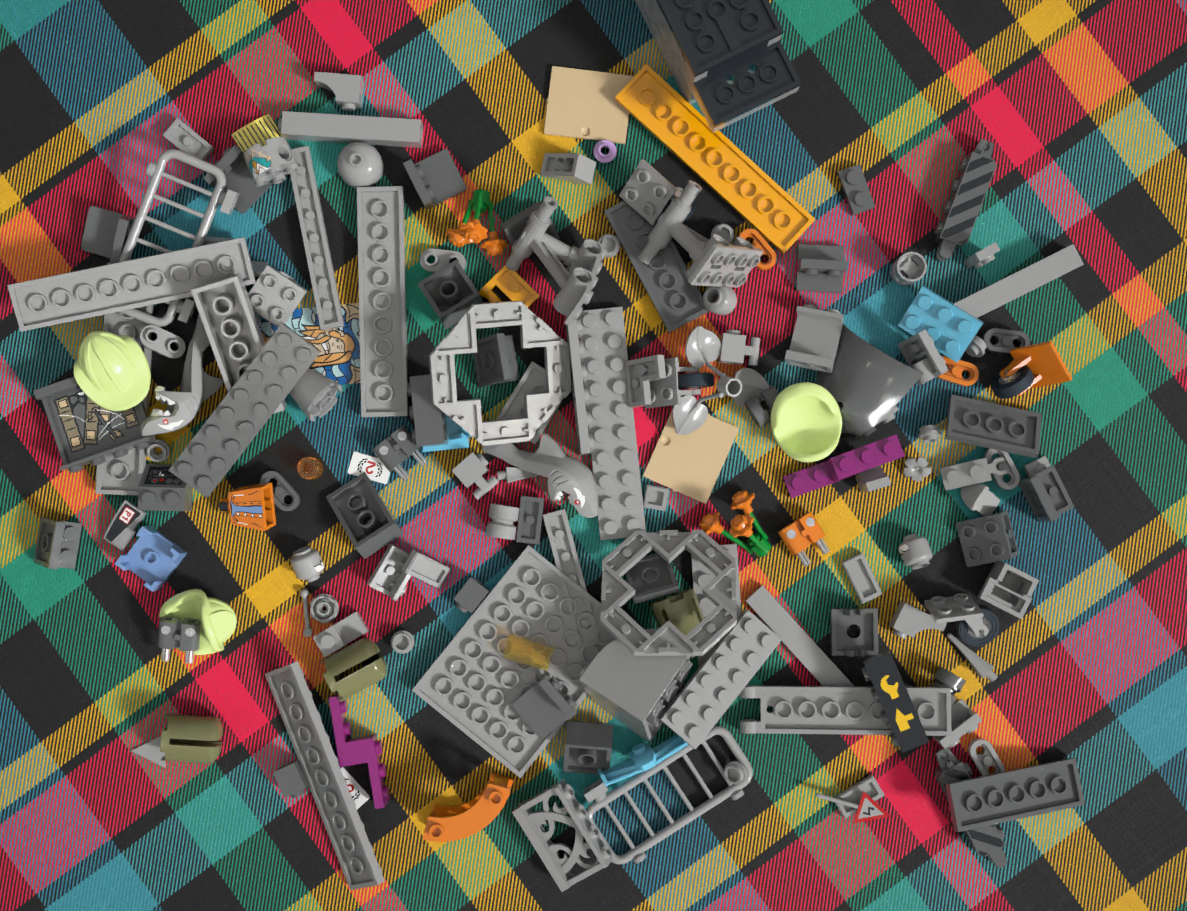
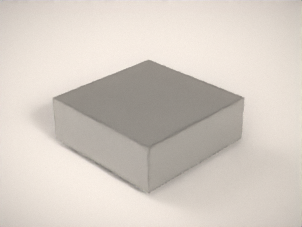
M646 485L643 507L666 511L669 488Z

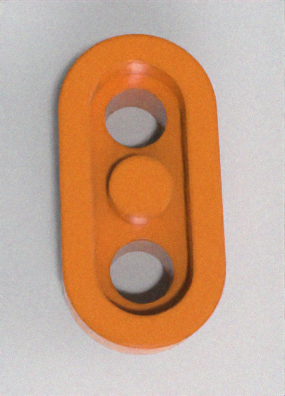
M754 229L744 230L739 237L743 239L751 238L753 240L752 246L763 250L762 256L768 258L767 263L760 261L756 268L762 271L771 269L777 258L775 251L758 231Z
M942 356L948 371L937 376L938 379L960 386H970L978 380L979 371L974 364L962 360L956 363L947 356ZM963 371L968 373L967 379L962 377Z

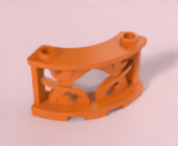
M492 772L486 786L472 800L453 806L435 804L428 817L422 837L423 840L434 842L456 841L467 838L485 828L504 807L514 778Z

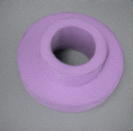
M601 140L595 145L594 156L599 162L609 163L616 157V146L611 141ZM604 147L609 149V153L606 155L601 153V149Z

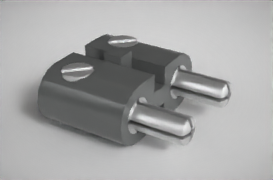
M405 426L397 429L390 437L372 450L389 472L395 470L403 481L409 478V475L401 466L407 458L413 456L421 466L427 463V460L418 451L421 447H417L416 443H413L412 435Z
M174 616L160 617L157 646L162 648L161 660L169 661L170 649L180 648V650L186 651L185 663H193L194 651L199 649L201 621L194 618H184L182 620Z

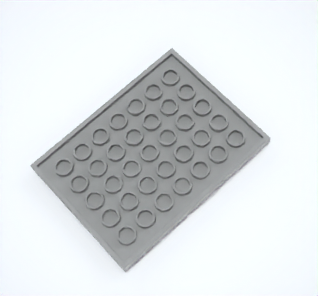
M528 545L412 691L521 778L567 719L545 738L540 739L513 708L514 701L547 674L550 678L553 676L560 683L562 693L565 696L569 694L576 702L577 706L575 708H577L587 696L579 681L581 670L585 665H590L597 654L616 638L601 625V603ZM559 576L566 582L569 593L568 598L564 596ZM584 596L590 600L593 614L588 612ZM575 597L582 598L583 602L580 606H577L574 600ZM566 600H570L572 604L573 612L570 614L568 611ZM572 615H575L579 633L573 630L570 619ZM589 615H590V616L592 617V619H593V624H592V625H591V621H590ZM582 619L588 621L589 625L587 628H583L580 625ZM595 622H596V626H597V629H598V630L596 631L595 636H594V632H593V629H592V628L595 626ZM575 634H576V635L578 636V638H579L578 643H577V641H576ZM596 639L599 643L594 646L586 645L582 649L578 648L581 641L586 643Z

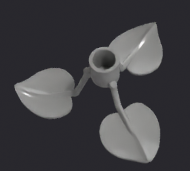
M702 326L695 327L688 336L685 345V355L687 361L693 367L701 368L706 364L710 370L720 376V379L717 381L718 393L700 397L698 400L692 395L681 396V404L673 405L672 419L675 432L678 435L689 434L701 427L706 421L708 409L705 405L701 404L703 401L718 397L722 398L726 395L732 397L738 405L745 407L744 403L754 396L761 397V392L770 387L763 376L753 369L742 368L735 373L733 378L726 376L725 373L712 366L710 362L715 361L720 355L721 343L716 334Z

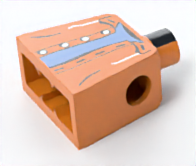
M272 482L236 488L228 493V498L220 500V511L230 512V520L233 525L260 531H266L276 525Z

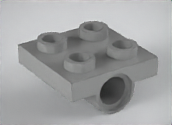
M267 264L248 293L254 312L279 327L282 322L286 324L306 294L307 289L299 285L288 274L278 271Z
M926 329L897 344L909 367L924 373L917 381L919 386L948 371L944 358L937 351L933 338L927 333Z

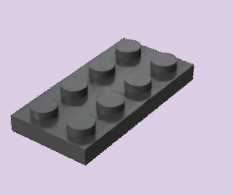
M951 394L948 399L944 439L1036 458L1039 455L1042 413Z

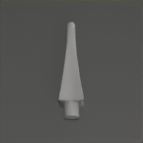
M505 467V471H497V479L507 480V483L541 476L517 467Z
M951 633L947 634L949 640L964 655L980 678L984 679L986 677L991 683L997 679L998 676L992 671L995 668L967 648Z

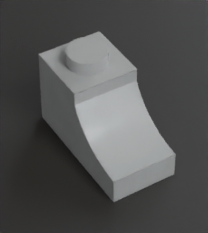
M327 72L314 73L316 85L331 91L336 96L335 101L342 110L355 111V108L362 109L364 80L361 75Z
M545 153L540 176L563 180L573 184L592 185L596 162L577 153Z
M881 465L855 475L860 492H870L891 485L889 476L884 473Z
M900 601L888 626L894 628L893 634L906 639L907 635L914 638L918 632L925 629L944 631L947 623L936 624L931 615Z
M356 611L314 636L313 639L323 656L326 657L365 634L369 629L359 612Z

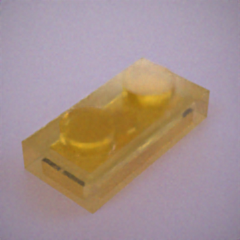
M510 634L503 658L547 671L554 647Z

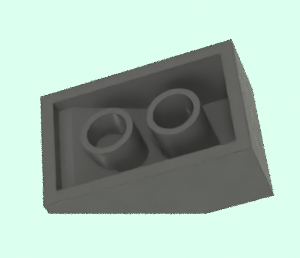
M365 472L326 496L353 546L364 559L404 534Z

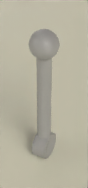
M302 589L300 596L303 598L305 619L303 635L310 637L313 634V630L310 628L307 602L309 591Z

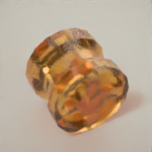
M304 457L298 462L297 471L302 478L315 480L322 475L323 464L318 458Z

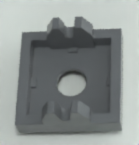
M830 608V645L832 656L864 657L879 654L878 608ZM855 624L860 628L858 637L850 638L848 636L847 628L850 625Z

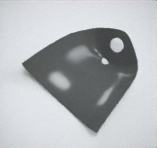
M843 324L832 373L820 371L814 383L829 391L836 402H842L843 408H840L842 416L841 433L858 435L879 423L900 402L924 373L885 354L857 336Z

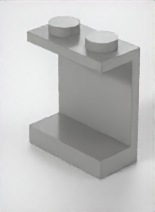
M805 304L803 307L797 306V319L790 349L786 351L785 355L786 364L832 373L844 323L843 314H840L835 309L818 310L817 307Z

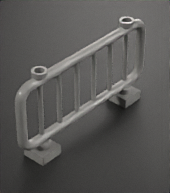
M166 150L159 156L156 163L150 162L147 168L146 175L151 178L119 262L131 260L136 242L163 253L172 252L139 238L145 220L193 239L192 247L202 246L218 205L221 206V212L232 215L240 193L228 189L227 193L224 192L226 178L219 167L180 150ZM177 159L214 175L217 180L214 191H208L163 172L168 160ZM163 176L211 196L205 214L155 194L161 177ZM153 198L203 218L197 235L195 236L147 216ZM187 297L185 301L178 299L163 302L168 304L169 307L165 316L161 318L135 308L119 312L150 325L163 327L173 321L176 313L180 314L178 320L185 323L190 322L196 303L194 298Z
M714 726L700 743L704 746L729 785L714 796L686 754L693 749L690 745H686L656 764V766L636 774L607 794L608 786H605L601 778L583 789L589 803L593 800L595 801L586 808L587 817L591 824L597 827L593 820V815L604 807L631 848V850L622 855L615 854L599 830L601 840L611 849L612 863L623 865L631 860L635 864L640 863L647 857L645 851L728 797H731L734 801L744 795L742 788L750 783L753 777V769L738 743L726 728ZM714 735L723 737L737 761L742 763L747 770V778L743 783L739 785L730 784L725 779V770L708 746L706 740ZM681 756L709 797L708 800L696 808L692 807L667 768L669 764ZM661 769L664 770L689 809L688 813L675 821L647 780V778ZM641 782H644L670 822L668 826L655 834L627 792ZM623 794L651 836L637 846L633 844L608 805Z

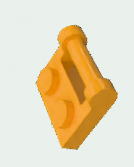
M506 265L479 291L480 296L486 298L490 303L502 302L492 292V289L497 286L511 301H521L528 308L540 297L515 271L508 269Z

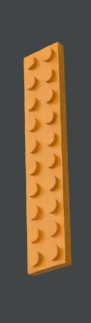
M647 64L616 95L615 100L782 254L816 220L719 130L712 133L705 117Z

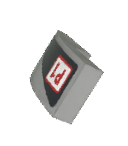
M125 500L111 521L103 539L124 551L136 534V528L147 513L144 510H138V506L129 500Z

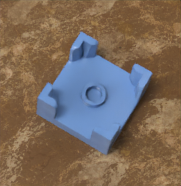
M142 526L136 534L139 539L127 554H122L118 558L115 565L124 571H132L147 582L143 584L150 591H157L163 587L187 552L152 526Z

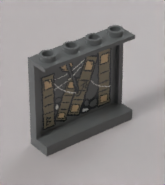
M75 377L33 390L36 399L43 402L64 465L59 467L62 471H69L70 474L84 470V465L90 463L92 466L105 463V458L114 456V458H119L127 455V450L136 448V451L150 447L149 443L156 441L155 435L142 436L140 432L142 422L148 418L143 400L138 405L124 411L104 409L94 403L82 391Z

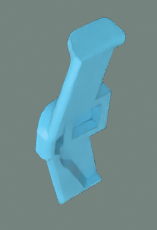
M677 734L654 748L649 743H641L633 747L632 751L628 753L631 760L604 771L601 768L597 771L605 786H608L656 766V764L688 744Z

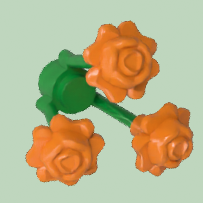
M482 189L473 191L472 199L468 201V207L462 222H459L457 228H448L446 235L449 236V242L457 247H463L465 244L480 243L481 240L487 239V236H489V239L481 244L480 248H483L487 255L496 256L503 253V250L508 247V243L505 240L499 239L497 232H495L494 203L490 201L491 194L488 191ZM473 209V211L475 212L474 219L468 221L471 211ZM486 210L488 211L490 227L488 235L486 234L488 229L483 227L479 221L480 214L485 213Z
M742 490L735 493L732 497L731 510L742 509L745 515L738 514L731 520L729 532L724 530V527L719 524V512L713 513V515L707 513L702 518L699 526L707 535L712 532H716L719 535L722 534L744 548L749 554L754 553L758 558L765 556L772 547L767 541L768 536L763 532L752 513L753 509L750 504L752 499L755 498L754 492L749 494L747 491ZM752 523L756 528L757 532L759 533V535L757 533L752 534ZM738 536L749 537V539H748V541H747V543H748L749 545L745 544L744 542H742L741 540H739V539L736 538V537H738Z

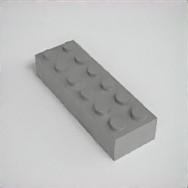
M241 273L196 286L191 290L228 392L265 345ZM285 399L274 413L285 410L287 406Z

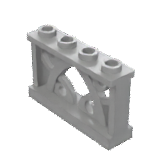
M564 779L530 799L519 803L512 811L561 892L597 871L608 867L613 859L611 849L607 844L603 843L599 836L598 828L591 824L587 817L586 809L582 804L578 803L574 796L573 788L566 784ZM551 796H558L564 807H559L556 801L553 805V810H550L549 798ZM543 801L544 810L533 812L531 807ZM546 820H548V823H549V830H548V831H545V829H544L543 826L541 825V824L547 825V821H546ZM554 821L562 822L575 828L573 850L565 844H553L550 838L555 830ZM587 849H592L597 860L594 863H587L579 857L580 854L585 858H591V855L587 853ZM558 850L567 852L570 857L566 853H564V857H561ZM576 862L584 868L575 874H572L570 871Z

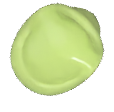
M104 331L91 332L82 341L78 359L74 364L73 370L75 380L82 391L94 403L107 410L124 411L138 405L146 397L151 384L150 367L139 344L127 335H116Z
M796 383L781 391L773 403L770 417L771 429L775 440L789 457L800 462H815L833 452L840 439L842 416L835 398L829 391L815 383Z
M199 589L187 590L174 595L162 605L159 613V618L174 616L182 620L184 618H194L201 621L199 649L194 651V655H207L223 651V643L231 637L237 624L236 614L227 603L216 598L207 597Z

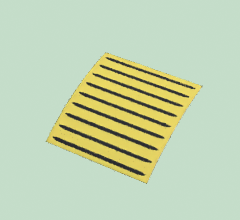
M269 114L256 119L231 134L243 153L257 143L263 146L266 145L265 140L283 137Z

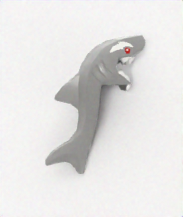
M198 314L194 335L188 347L180 391H166L162 386L156 387L154 390L155 398L161 401L162 404H167V409L164 412L161 409H153L151 415L140 426L142 436L174 432L187 426L197 415L203 401L217 392L224 382L223 379L209 376L203 371L204 353L211 344L200 314Z
M542 434L539 448L536 452L531 453L517 449L512 443L483 446L482 450L485 453L503 459L505 462L522 470L547 477L548 497L552 501L561 500L564 498L563 494L568 493L570 494L568 496L569 503L576 508L580 515L586 518L598 515V490L592 472L579 460L567 456L548 434Z

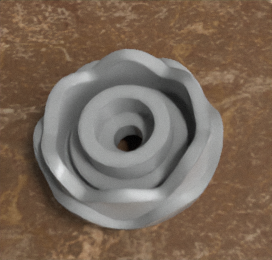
M320 594L312 599L310 603L311 617L320 623H328L335 619L338 614V602L331 595Z

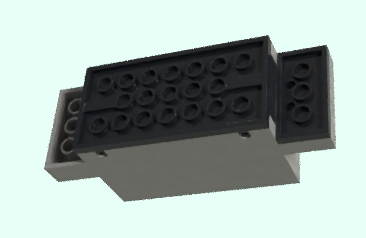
M635 0L683 98L690 104L698 103L712 133L798 91L801 81L780 42L783 29L768 0Z

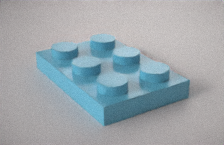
M922 286L898 326L913 336L926 329L927 333L933 338L937 351L957 363L984 322L927 287Z

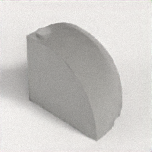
M658 629L644 630L652 636ZM615 639L597 654L590 665L584 666L580 672L579 677L581 678L579 681L586 693L606 712L642 739L651 743L663 724L658 718L683 688L693 664L689 659L694 656H634Z

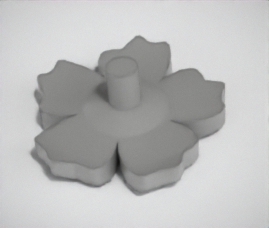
M919 456L917 462L915 457H907L903 474L905 477L912 476V480L919 482L923 481V476L927 477L931 473L932 467L927 466L926 457Z

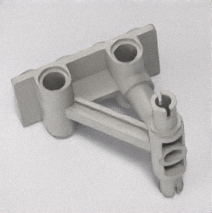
M689 180L680 196L673 198L666 211L659 217L657 224L648 235L649 242L641 254L638 255V258L645 264L650 265L659 250L666 248L673 237L689 252L690 258L694 261L686 272L689 277L688 282L691 285L716 287L725 285L738 288L746 282L747 275L751 269L759 264L760 257L764 251L760 248H755L741 237H736L732 244L717 234H712L708 240L682 224L691 211V203L702 190L700 185Z
M547 196L544 198L539 209L531 213L529 222L526 224L518 240H515L513 243V252L505 264L508 269L517 271L523 260L530 257L534 251L561 287L553 301V306L558 312L566 316L564 324L569 325L572 319L577 320L583 310V307H581L583 303L587 305L594 292L591 290L598 281L597 275L603 266L602 260L608 251L605 248L608 239L603 237L600 243L592 239H586L581 247L577 248L574 245L571 247L545 233L551 222L550 217L558 206L554 198Z

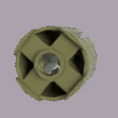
M691 588L674 593V595L664 598L663 601L661 598L650 603L659 628L669 620L685 636L704 619L694 589Z
M368 638L360 639L319 662V664L324 662L327 672L323 673V676L332 693L338 691L342 697L339 700L340 702L381 681L387 675V663L384 656L342 678V672L380 652L377 644Z
M178 714L165 715V718H169L168 727L164 728L161 733L160 751L165 752V756L161 758V761L212 763L218 758L222 749V741L219 740L223 736V726L218 718Z

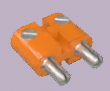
M811 511L778 531L779 536L791 555L797 554L804 566H808L811 563L804 552V549L809 547V545L816 542L822 554H827L830 551L823 540L826 534Z

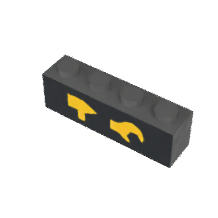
M888 650L864 660L865 667L861 668L866 682L872 681L875 689L870 691L875 703L881 702L884 711L880 712L885 726L890 724L894 732L890 734L894 747L900 746L903 753L928 743L927 735L891 652Z

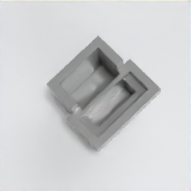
M995 562L978 598L1022 619L1032 600L1030 597L1039 580L1007 563Z

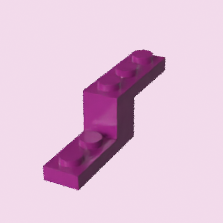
M896 434L832 457L825 462L783 476L782 478L790 499L900 459L905 455Z
M333 694L329 697L339 766L344 767L368 763L375 809L384 808L387 800H390L389 787L385 786L383 778L386 777L385 763H381L380 754L383 753L382 742L377 740L376 734L349 739L351 725L349 721L346 722L345 713L348 712L347 700L340 702L339 700L342 699L340 694Z

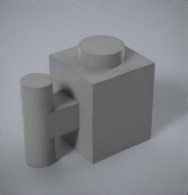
M726 330V333L720 335L721 352L717 358V363L741 365L744 362V356H749L748 365H758L760 338L751 337L750 346H745L746 335H740V331Z
M472 452L452 472L466 488H470L474 483L477 484L479 488L472 494L479 500L497 485L499 481L494 475L487 481L483 478V475L489 471L486 467L489 462L481 453L476 455Z

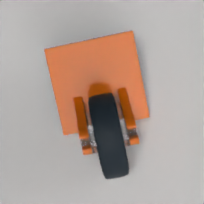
M1048 341L1011 349L1010 353L1014 360L993 379L991 388L998 398L1007 399L1016 395L1020 396L1029 388L1071 381L1072 376L1053 342Z

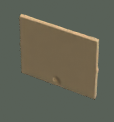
M552 66L549 95L546 99L547 111L544 135L593 141L609 140L612 143L625 144L629 112L615 100V97L634 76Z
M671 411L643 476L671 488L673 492H680L706 504L739 428L710 416L708 413L706 421L697 430L689 434L678 435L675 432Z

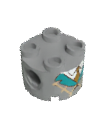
M285 137L265 140L266 145L263 146L257 143L243 154L257 187L271 181L273 184L284 182L287 174H292L300 169Z

